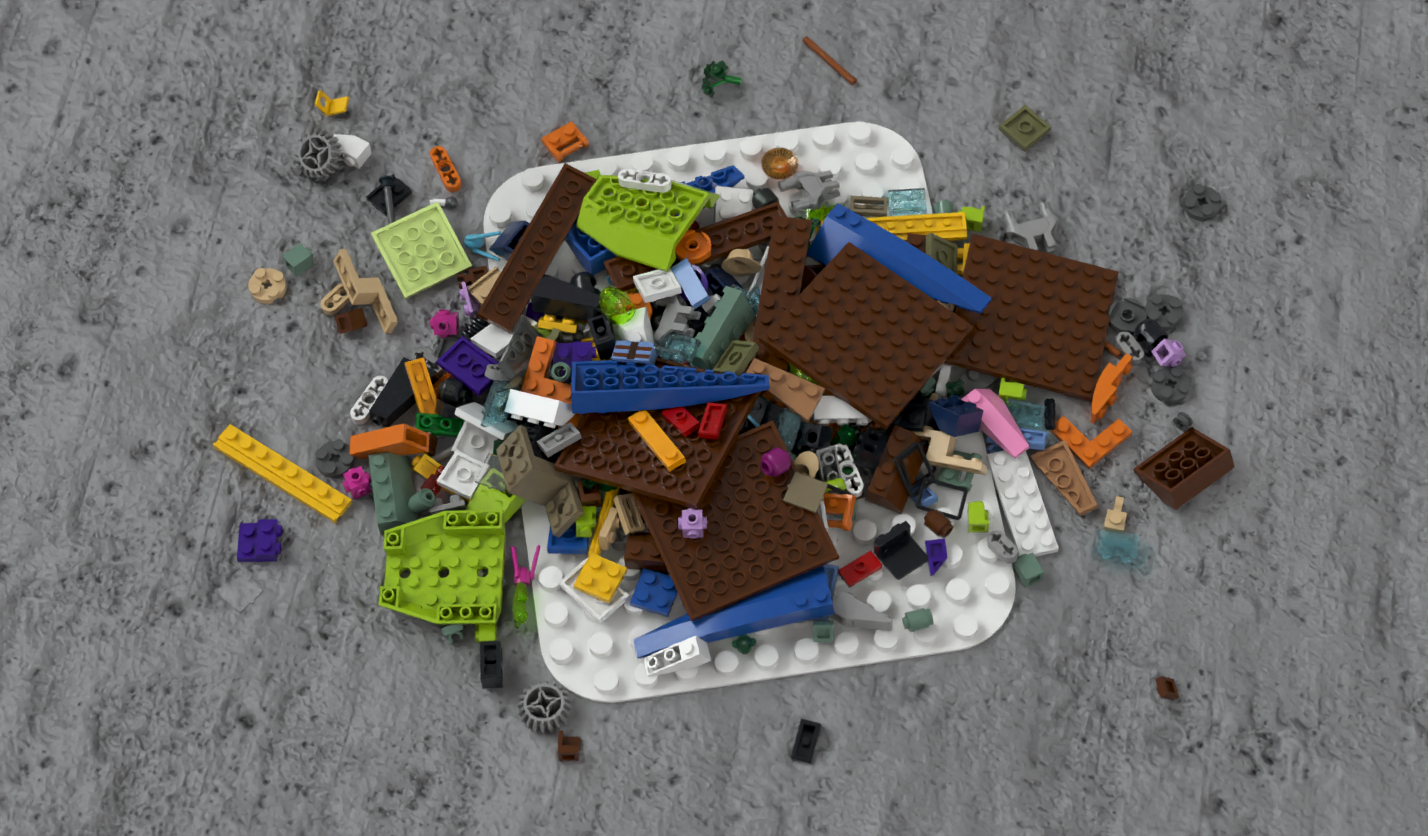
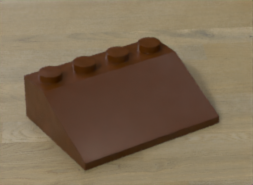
M1191 427L1135 467L1133 471L1162 502L1176 510L1235 466L1230 449Z

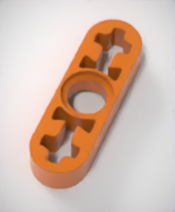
M441 146L433 147L430 150V158L445 189L449 192H457L461 188V180L445 148ZM436 154L441 155L442 161L439 160ZM444 166L451 168L448 172L441 171V168ZM450 177L452 178L453 182L455 183L454 185H452V183H450V181H449V178H450Z

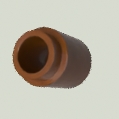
M930 510L924 517V525L938 537L946 538L954 528L951 525V521L938 510Z

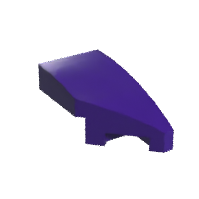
M945 539L925 541L930 576H934L948 558Z

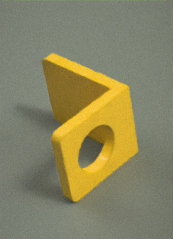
M319 90L315 106L326 116L346 112L350 98L346 96L331 100L322 90ZM321 97L325 100V107L321 105Z

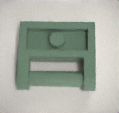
M956 450L953 452V455L962 456L966 460H971V458L982 459V456L977 453L969 454ZM941 468L937 480L966 488L970 492L974 473L966 472L964 481L960 482L962 471Z

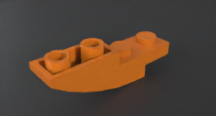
M1126 353L1116 366L1108 363L1100 375L1091 405L1090 422L1092 424L1098 419L1101 420L1106 414L1107 407L1109 405L1113 406L1118 398L1116 396L1117 388L1122 382L1121 378L1124 375H1128L1133 368V365H1131L1133 357Z

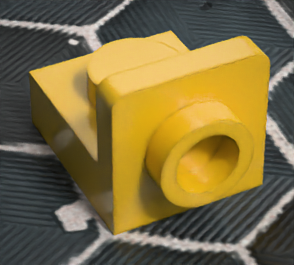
M421 453L420 456L417 454L411 462L413 465L411 470L416 471L431 483H433L444 467L425 453Z

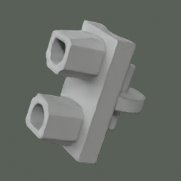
M458 494L451 495V503L443 504L442 499L437 498L435 504L430 507V513L433 515L442 511L465 510V502Z

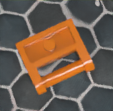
M572 121L541 138L543 145L558 163L569 154L590 145L588 139L583 136Z
M824 493L826 514L843 515L842 521L827 520L828 528H842L844 531H850L853 525L852 515L856 497L849 494Z

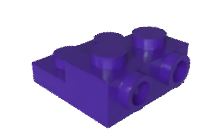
M592 342L557 343L553 354V365L558 362H564L572 368V362L592 361V358H596V347H592ZM566 370L561 371L560 375L562 377L565 375Z
M258 519V523H240L237 549L238 562H277L278 554H281L279 537H282L283 527L279 525L278 519Z

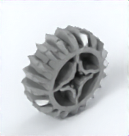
M324 129L309 130L308 134L302 135L303 140H297L300 146L295 147L298 153L294 155L299 158L296 163L301 164L299 169L303 170L305 175H310L311 178L317 177L322 179L323 176L329 177L330 173H335L334 168L340 167L337 162L342 161L339 158V154L343 153L339 150L342 145L337 143L339 139L333 137L334 134ZM319 139H322L326 143L327 147H323L322 143L319 142ZM310 161H315L319 168H315Z
M545 679L544 684H541L537 680L536 686L530 683V690L524 688V695H519L520 702L517 703V708H519L517 711L518 716H521V722L526 723L528 729L533 726L534 732L541 729V733L544 734L545 729H549V732L552 733L553 727L560 729L559 723L566 724L565 718H570L569 711L572 710V705L570 704L572 702L571 697L568 696L567 690H563L561 684L556 686L555 681L548 684L547 679ZM542 701H544L545 705L547 706V712H545V709L543 708ZM558 710L555 715L551 716L552 712Z

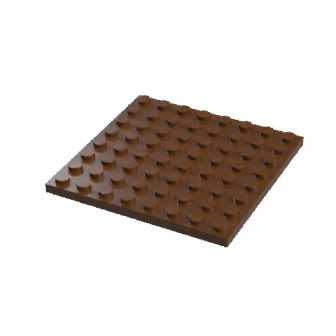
M972 233L962 278L990 296L992 301L981 314L958 308L956 305L954 313L974 327L972 332L945 361V364L1092 402L1094 390L1098 382L1109 325V308L1113 304L1119 272Z
M848 242L764 332L759 342L886 430L972 332L974 326Z
M658 357L654 365L658 368H662L664 365L696 368V372H705V369ZM761 391L710 402L727 404L728 408L718 440L699 438V429L684 437L663 418L661 412L667 408L646 410L686 459L685 463L670 472L630 425L628 417L639 411L583 414L576 427L581 434V439L563 449L554 465L555 471L698 510ZM707 403L683 406L701 425Z
M773 421L736 437L698 508L703 511V517H707V529H703V537L683 538L682 529L678 528V517H682V510H687L689 507L631 492L691 622L839 559V555L818 512L815 514L783 502L788 490L787 485L791 483L795 472H798L792 459L789 470L777 477L766 475L761 468L762 456L770 450L781 448L788 452Z

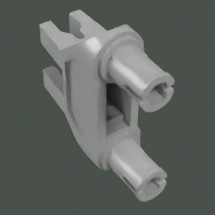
M830 170L819 173L802 171L795 173L793 177L778 181V187L781 192L796 188L803 195L804 198L791 201V207L794 212L804 209H819L827 200L840 196L838 189L833 190L834 188H839L840 184L837 180L832 181L829 179L833 178Z
M1048 201L1045 202V206L1043 202L1038 205V209L1043 217L1040 219L1019 224L1015 218L1014 211H1009L1010 215L1008 211L1003 213L1002 216L1007 225L1006 234L1012 241L1034 250H1038L1036 244L1043 243L1046 253L1051 254L1055 252L1054 247L1056 244L1052 235L1059 219L1057 215L1053 214Z
M679 294L656 300L657 305L666 307L658 329L652 330L656 344L667 346L681 337H693L695 330L688 328L687 321L699 320L701 313L694 311L695 308L688 306Z

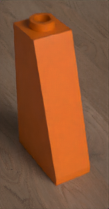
M403 423L353 435L350 437V455L360 459H369L368 455L385 452L397 455L429 452V433Z

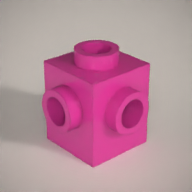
M447 309L438 310L430 320V327L434 329V335H439L441 338L457 335L459 332V312H450Z
M361 466L351 468L343 474L345 481L342 484L346 493L350 492L353 500L371 493L369 483L372 480L369 473H364Z

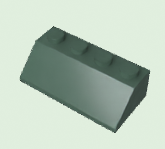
M389 452L368 455L377 525L380 534H384L385 530L418 520L417 513L412 512L408 506L410 497L414 495L410 458Z

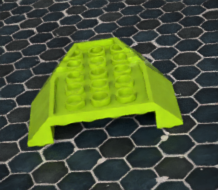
M600 175L583 198L576 227L619 257L668 272L676 260L675 248L703 207L711 209L720 195L671 180L672 188L664 193L625 188L620 186L618 176ZM642 179L640 182L646 183L649 179Z
M503 510L442 511L385 530L383 549L387 554L385 584L380 586L379 606L434 624H496L502 609L506 546ZM488 569V574L485 577H479L480 570ZM442 570H449L447 577L441 578L439 576ZM403 571H411L409 577L401 578Z

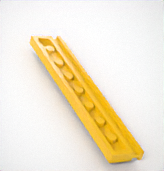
M965 212L866 218L906 242L908 233L920 235L933 233L948 241L967 240ZM817 226L815 227L816 235L820 229V227Z
M231 424L218 437L216 443H213V447L335 524L337 519L353 503L352 499Z

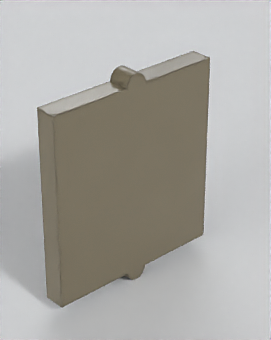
M795 472L791 483L787 485L788 490L783 502L816 514L821 501L824 500L823 496L828 483Z

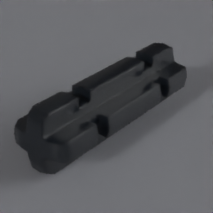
M1047 398L1044 401V425L1046 430H1054L1056 428L1055 400Z

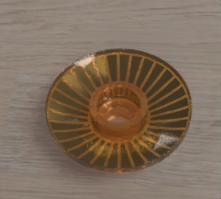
M774 148L764 154L761 167L768 177L783 180L795 174L798 169V158L789 149Z

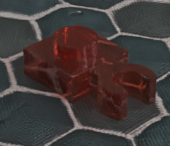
M439 466L435 475L431 474L421 486V489H430L437 496L441 490V486L437 485V479L445 467Z

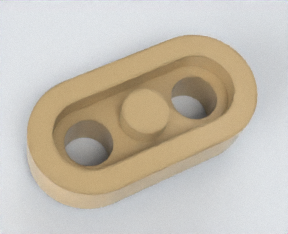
M343 283L338 284L321 300V308L325 314H336L350 301L348 295L342 296V294H347Z

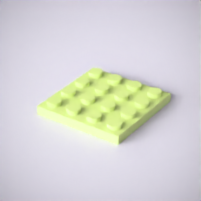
M438 202L371 233V237L404 299L472 268V264Z

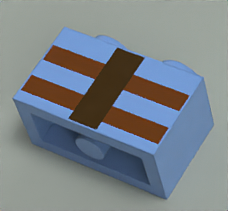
M617 340L611 359L618 361V364L626 365L627 362H635V366L644 367L646 364L655 365L657 352L654 343Z

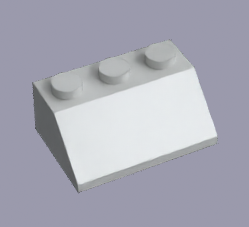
M510 389L505 412L512 414L511 418L523 420V417L528 418L527 422L538 425L539 421L544 422L543 426L554 429L556 425L563 427L576 414L572 413L571 404Z

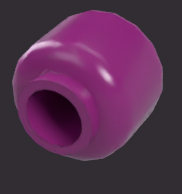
M774 448L762 456L761 468L766 475L777 477L789 470L791 456L781 448Z

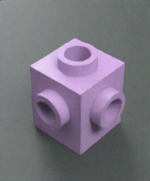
M1164 339L1151 351L1157 362L1165 367L1178 366L1186 356L1182 344L1177 340Z
M693 508L682 510V517H678V528L682 529L683 538L703 537V529H707V517H703L702 510Z

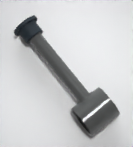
M382 176L379 178V183H381V187L384 189L389 225L396 221L391 191L394 179L392 176Z

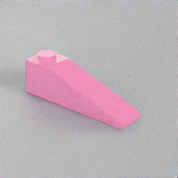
M974 389L962 398L963 401L975 403L976 407L984 410L980 430L1014 459L1029 448V444L1006 404L992 390Z

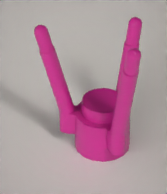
M540 545L536 547L530 572L528 568L518 566L516 549L514 546H511L514 584L516 586L530 585V580L535 579L534 572Z

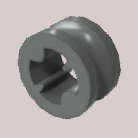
M1179 412L1178 417H1175L1173 422L1180 430L1187 431L1189 426L1193 424V420L1188 414Z

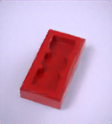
M707 403L698 432L699 438L719 439L728 409L727 404Z
M683 407L667 408L661 412L663 418L684 437L700 428V422Z
M870 550L839 569L838 574L850 588L882 569V564Z

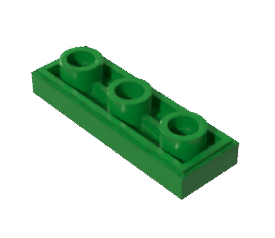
M416 413L415 428L424 432H431L433 435L458 437L465 420L460 418H443L435 414Z

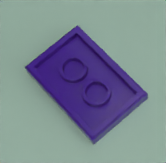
M463 336L436 361L438 366L457 380L463 382L466 387L478 396L496 381L486 377L485 371L488 364H498L499 362Z

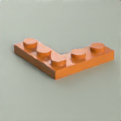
M537 336L521 392L559 400L572 405L571 384L547 379L557 342Z
M1062 416L1055 422L1056 428L1054 430H1049L1060 442L1066 440L1071 453L1088 469L1092 468L1132 435V430L1119 418L1091 441L1065 416Z

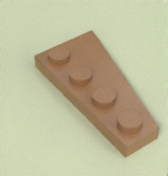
M756 358L753 359L746 373L769 375L770 389L764 391L773 395V398L778 402L781 401L794 414L797 413L801 416L802 420L806 423H809L825 392V388Z
M1066 440L1030 456L1034 464L1080 516L1098 508Z

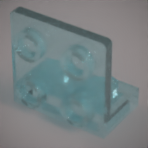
M493 381L482 410V414H484L481 422L482 427L506 421L509 413L505 412L510 389L516 390L517 388L505 381Z

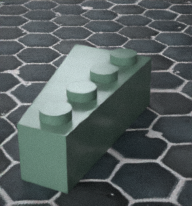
M725 286L722 291L724 293L722 299L717 300L714 305L716 309L711 317H707L705 320L703 331L698 332L686 352L694 366L705 370H712L731 341L738 340L757 318L745 295L740 290Z

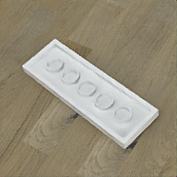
M1005 450L987 454L986 458L1014 544L1018 549V556L1022 554L1028 555L1033 552L1035 557L1058 552L1059 548L1027 452H1023L1016 459Z

